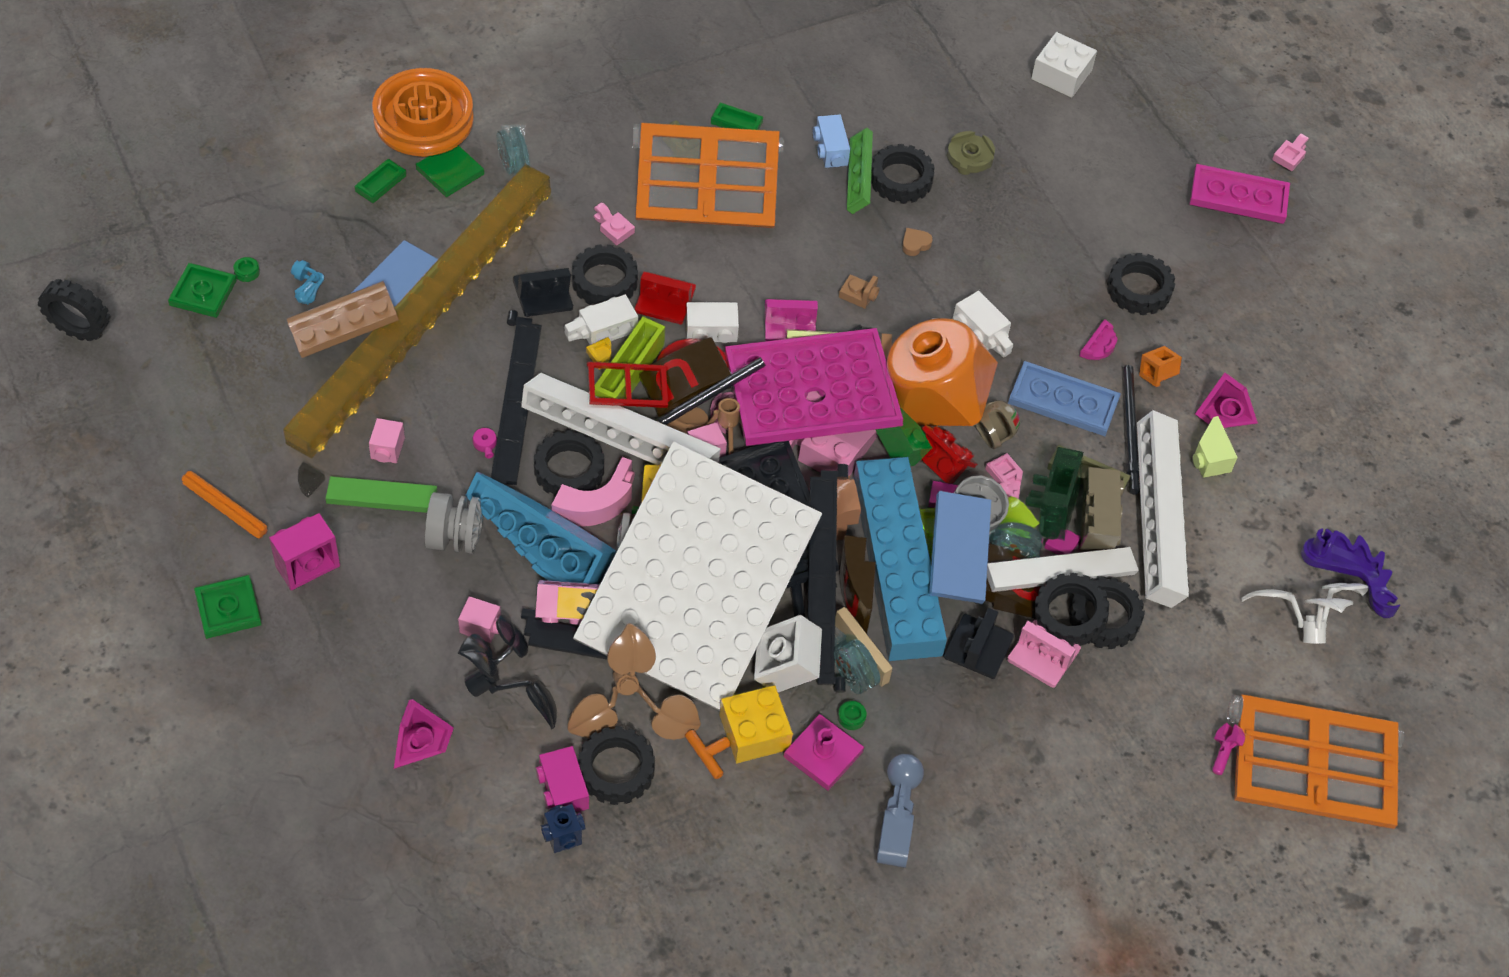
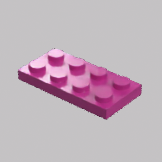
M1196 164L1189 205L1284 224L1287 216L1290 183Z

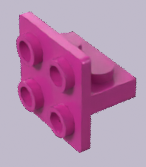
M766 299L765 341L786 339L787 329L816 331L818 302Z

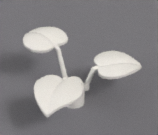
M1335 583L1322 586V589H1329L1327 599L1315 598L1305 600V604H1318L1317 615H1306V621H1303L1292 592L1273 589L1258 590L1243 596L1242 602L1254 596L1280 597L1289 600L1292 603L1298 620V628H1303V643H1326V621L1329 609L1332 608L1342 613L1346 607L1353 605L1351 600L1332 599L1333 594L1341 590H1352L1363 596L1368 591V586L1355 583Z

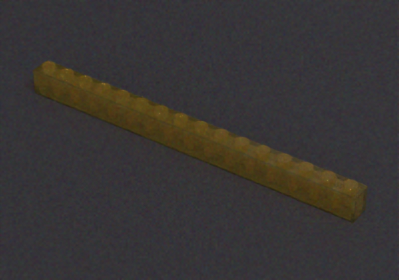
M526 164L394 307L399 320L373 330L285 426L283 431L288 446L311 459L318 451L320 452L325 448L328 440L334 433H338L342 429L344 422L350 415L353 416L358 411L360 404L366 398L372 396L376 386L382 380L388 378L394 366L404 360L406 353L411 347L416 346L420 342L422 335L435 325L437 318L443 312L445 313L449 310L455 298L464 293L466 286L472 279L475 280L479 276L481 269L486 264L492 262L495 254L500 248H504L507 245L509 238L522 228L525 220L535 214L537 207L542 201H546L551 194L550 176Z

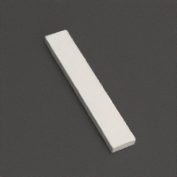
M1125 547L988 563L987 579L992 592L1045 586L1046 581L1050 578L1054 580L1059 574H1065L1066 576L1070 575V573H1078V576L1083 577V575L1091 577L1090 579L1096 580L1098 577L1111 578L1135 575L1139 570L1131 548Z

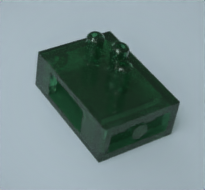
M1057 447L1049 476L1033 475L1032 484L1045 486L1044 492L1030 490L1025 500L1026 506L1040 509L1038 536L1065 541L1081 487L1084 452Z

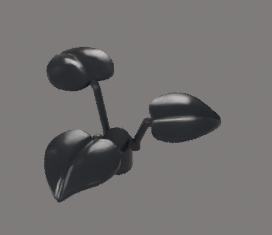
M500 615L496 619L498 633L503 641L508 644V648L495 660L492 658L491 648L480 635L472 634L467 637L462 643L458 654L469 659L479 669L465 678V685L468 691L474 697H478L488 690L493 694L500 690L525 686L527 695L533 705L547 721L551 730L554 729L557 719L556 704L552 695L539 681L532 683L530 680L496 686L497 681H499L497 665L513 650L520 658H523L528 653V643L521 630L505 615Z

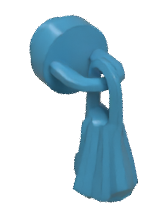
M297 260L292 266L291 274L299 281L307 280L294 291L295 298L299 303L308 305L315 300L317 290L324 281V275L311 269L310 263L304 260Z

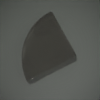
M303 462L298 469V484L301 492L309 498L324 482L325 475Z

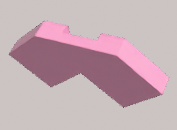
M1006 453L987 463L985 470L1002 486L1007 497L1012 496L1019 499L1023 471L1009 454Z

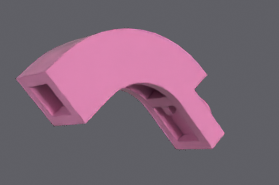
M622 457L611 480L600 489L582 491L562 484L551 505L552 511L577 526H593L613 519L628 506L632 499V482L635 476V472L632 471V460Z

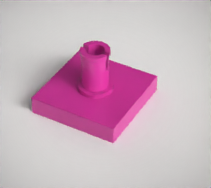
M819 714L784 752V758L829 791L863 753L864 746Z

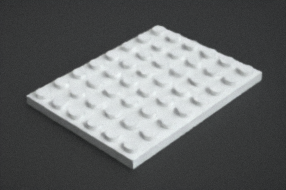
M673 441L573 639L600 653L608 655L611 644L622 633L626 625L631 623L647 635L656 653L653 667L643 674L720 711L721 699L734 695L822 513Z

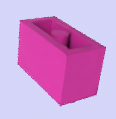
M573 746L539 755L540 766L535 767L539 784L544 783L547 790L543 792L547 809L558 805L567 806L570 804L573 805L575 812L589 809V794Z

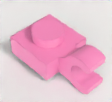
M1300 134L1293 143L1286 140L1274 153L1272 160L1293 171L1305 157V143L1309 138Z
M602 202L594 207V210L598 212L594 215V218L601 223L600 231L615 245L620 244L635 233V226L619 212L612 216L608 207Z

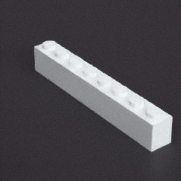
M540 373L524 384L521 407L653 464H662L673 441L717 463L719 462L721 448L621 406L589 405L588 392L548 375Z
M1152 410L1137 422L1146 599L1172 608L1189 597L1178 420Z

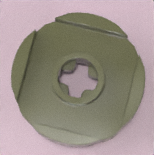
M964 131L954 135L951 139L947 157L960 174L978 173L991 168L995 146L985 135L980 137L976 136L973 131ZM967 150H970L971 152H976V153H975V154H970V153H967Z

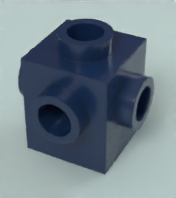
M572 804L567 806L558 805L544 813L545 824L541 825V831L545 842L550 841L554 853L582 845V831L586 829L581 813L576 814Z

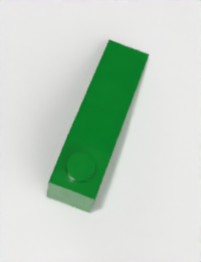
M900 408L903 426L875 430L891 458L908 457L910 466H915L932 447L921 427Z

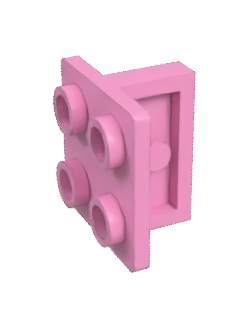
M1034 620L1032 623L1027 621L1022 628L1019 641L1008 656L1007 661L1046 685L1055 688L1080 652L1081 647L1078 644H1074V647H1072L1066 640L1058 639L1048 633L1042 626L1037 625V620Z

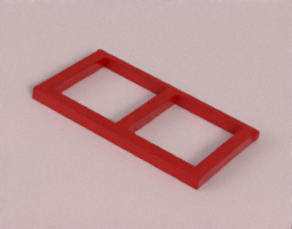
M587 362L589 405L668 407L666 365ZM594 368L623 369L626 399L595 398ZM630 370L660 371L662 400L632 399Z

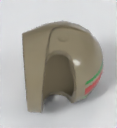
M994 401L985 406L982 419L975 425L986 444L990 448L996 449L1002 447L1003 442L1015 436L1020 426V417L1016 409L1009 403Z

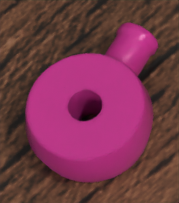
M489 428L478 429L472 438L473 445L478 451L484 452L487 459H490L494 456L492 450L496 446L497 436Z

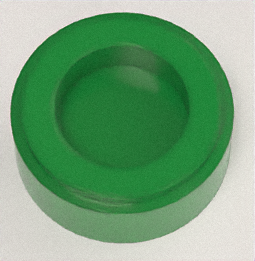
M243 257L234 263V274L239 281L251 282L258 278L260 268L257 260L254 258Z
M857 701L843 703L838 712L840 725L847 730L860 729L866 721V709Z

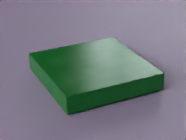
M459 145L445 153L428 156L416 163V170L446 198L484 175V168Z
M188 263L168 299L169 306L217 318L237 281L236 275Z
M250 575L194 588L206 639L262 625Z

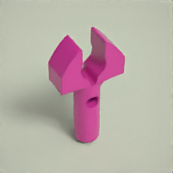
M1225 723L1217 730L1214 737L1221 745L1212 772L1216 775L1223 774L1232 748L1239 745L1243 746L1245 741L1243 730L1236 724L1232 727Z

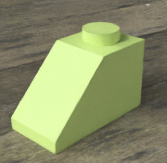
M1218 416L1213 417L1193 455L1194 466L1199 469L1203 478L1232 472L1238 458Z

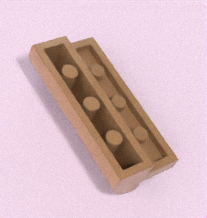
M384 281L287 318L289 328L302 358L399 320Z

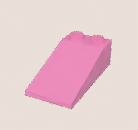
M876 430L805 438L801 443L798 461L820 473L821 470L837 471L838 464H847L848 476H850L855 469L856 461H861L878 437Z

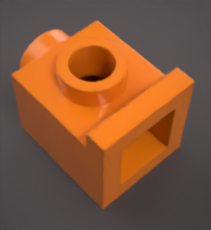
M1166 346L1142 354L1139 376L1153 386L1158 387L1161 381L1180 373L1182 357Z

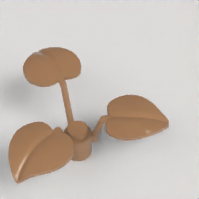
M726 398L720 401L719 408L714 410V415L710 421L705 411L696 407L666 426L687 434V431L713 424L718 419V423L724 429H728V454L730 455L733 454V428L738 422L741 424L739 417L740 404L735 399Z
M628 623L608 650L607 660L609 666L614 671L613 680L616 685L612 688L613 694L610 703L602 694L587 696L575 707L567 726L571 734L589 739L593 733L597 732L598 734L603 728L615 729L618 717L611 708L615 706L618 694L628 696L635 692L639 693L651 709L658 713L652 719L651 726L655 733L662 738L670 740L685 738V734L689 730L696 732L701 722L697 708L689 698L683 695L670 696L662 702L660 709L642 690L635 672L645 673L651 670L656 660V653L647 635L635 625Z

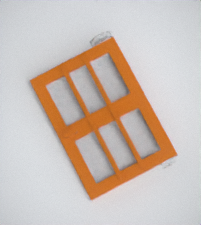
M634 123L633 148H640L636 220L774 228L778 152H783L784 138L779 137L780 131Z
M1248 695L1231 696L1227 713L1228 722L1237 723L1245 735L1243 746H1237L1235 801L1391 829L1397 827L1398 747H1401L1404 742V731L1398 730V722Z

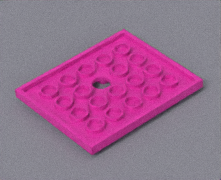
M877 328L725 346V354L731 374L760 357L766 365L733 385L735 399L740 404L739 417L746 446L903 426L902 413L893 382L888 374L887 362ZM812 391H818L820 396L825 397L820 402H810L806 399L808 393Z

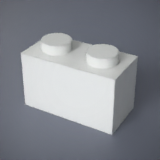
M687 302V339L703 340L712 337L714 342H737L739 328L737 303Z

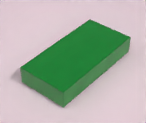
M719 103L711 117V124L722 128L759 130L763 123V116L723 103Z
M387 159L354 186L355 192L371 203H375L407 176L406 170L390 159Z

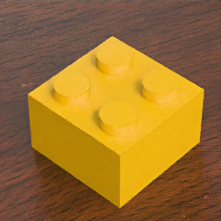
M775 685L721 699L719 716L726 736L730 741V747L736 764L783 752L789 748L793 733Z

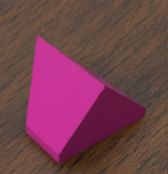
M1227 373L1222 375L1195 413V415L1210 424L1213 417L1218 416L1223 428L1258 424L1247 388Z
M413 699L409 700L399 727L394 769L445 753L454 727Z

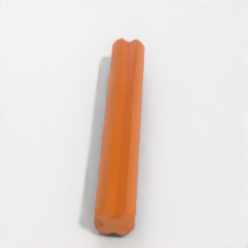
M188 471L182 476L183 485L250 534L260 539L267 533L266 524L196 473Z

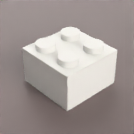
M1056 32L1036 58L1031 79L1072 98L1092 71L1097 50Z
M802 615L767 627L756 648L754 680L765 687L775 685L777 692H781L819 678L822 629Z

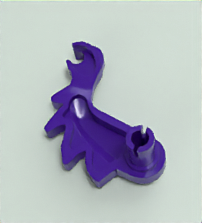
M1323 528L1317 531L1315 538L1308 539L1305 542L1301 556L1308 565L1360 577L1368 586L1369 603L1372 609L1383 618L1395 616L1400 604L1396 606H1389L1387 604L1388 602L1395 604L1398 598L1386 587L1392 576V571L1390 569H1382L1385 552L1380 551L1376 557H1372L1369 546L1361 535L1356 538L1354 545H1352L1350 540L1337 530L1332 533L1329 529H1325L1322 535Z

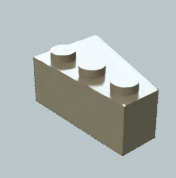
M1088 467L1084 475L1080 551L1108 550L1120 545L1123 511L1121 496L1124 489V480H1120L1119 470Z

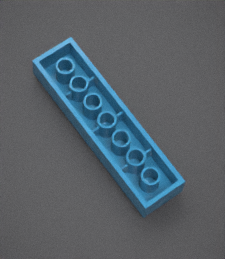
M909 458L856 461L853 479L856 484L861 507L860 517L864 537L867 538L868 558L870 562H876L874 589L888 661L943 656L947 638L938 597L929 595L931 562Z

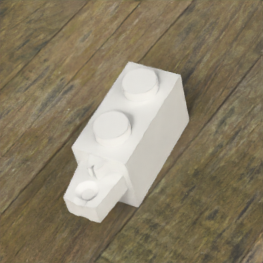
M980 291L975 292L956 304L953 315L954 320L963 322L970 327L988 350H995L1003 358L1011 354L1013 343L1008 338L1011 322Z
M625 294L579 310V317L565 324L564 332L568 341L583 338L587 339L590 345L609 337L610 341L631 334L638 324V315Z

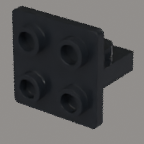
M569 268L513 276V283L525 317L573 310L574 305L569 294L571 280Z
M989 607L985 616L979 615L978 619L964 614L944 658L981 675L995 679L1013 641L1014 634L995 626L999 612Z

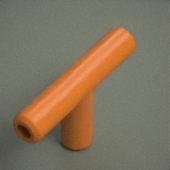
M689 730L685 734V738L713 778H721L724 772L713 756L730 747L729 739L723 737L706 747L694 730Z

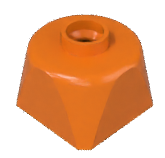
M938 318L918 323L902 333L893 343L887 358L888 374L893 382L900 408L919 426H973L982 419L998 362L972 329L958 320Z

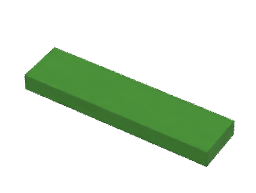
M868 128L850 138L847 211L852 214L870 204L873 132Z
M330 476L326 504L427 513L431 495L433 492L437 493L438 490L437 486Z

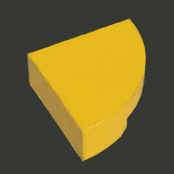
M609 337L586 347V353L593 362L608 363L610 361L612 347Z

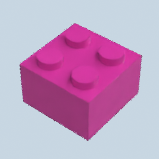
M320 513L312 517H306L298 524L279 530L275 535L269 537L275 566L291 591L340 567L335 536Z

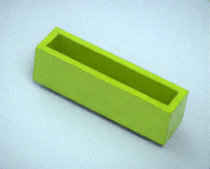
M642 317L611 363L651 365L664 347L665 326ZM606 369L595 384V396L600 398L626 399L624 370ZM630 370L631 393L640 382L639 374L644 370Z

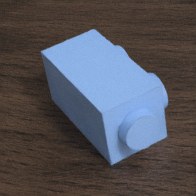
M841 114L818 116L817 125L813 127L814 141H818L817 152L819 159H823L825 168L848 166L850 147Z

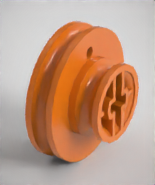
M416 68L399 72L385 80L373 97L374 126L378 136L392 149L407 155L428 157L452 150L467 138L473 126V101L469 89L456 76L442 70Z

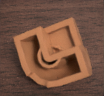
M848 476L847 480L837 479L836 540H844L847 526L858 524L861 512L854 479L851 480L850 476Z

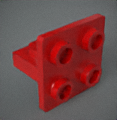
M643 271L640 282V296L635 306V312L682 325L686 317L687 302L692 301L696 285Z
M928 425L922 428L927 433L926 438L932 449L921 460L945 483L953 484L968 466L975 468L978 465L972 459L975 455L965 446L960 447L956 444V437L948 430H942L938 426L933 428Z

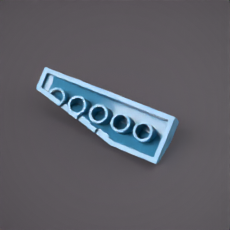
M476 472L465 496L470 501L472 497L481 499V511L487 520L490 519L499 528L497 531L504 538H508L516 547L515 550L521 556H525L533 565L532 568L537 574L548 581L599 584L617 551L531 498L480 472Z

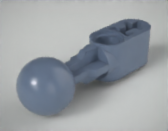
M900 754L890 761L887 768V776L890 783L894 786L893 797L888 799L887 809L884 812L876 863L906 868L914 815H912L914 804L910 800L911 790L921 783L924 769L917 757L911 754Z

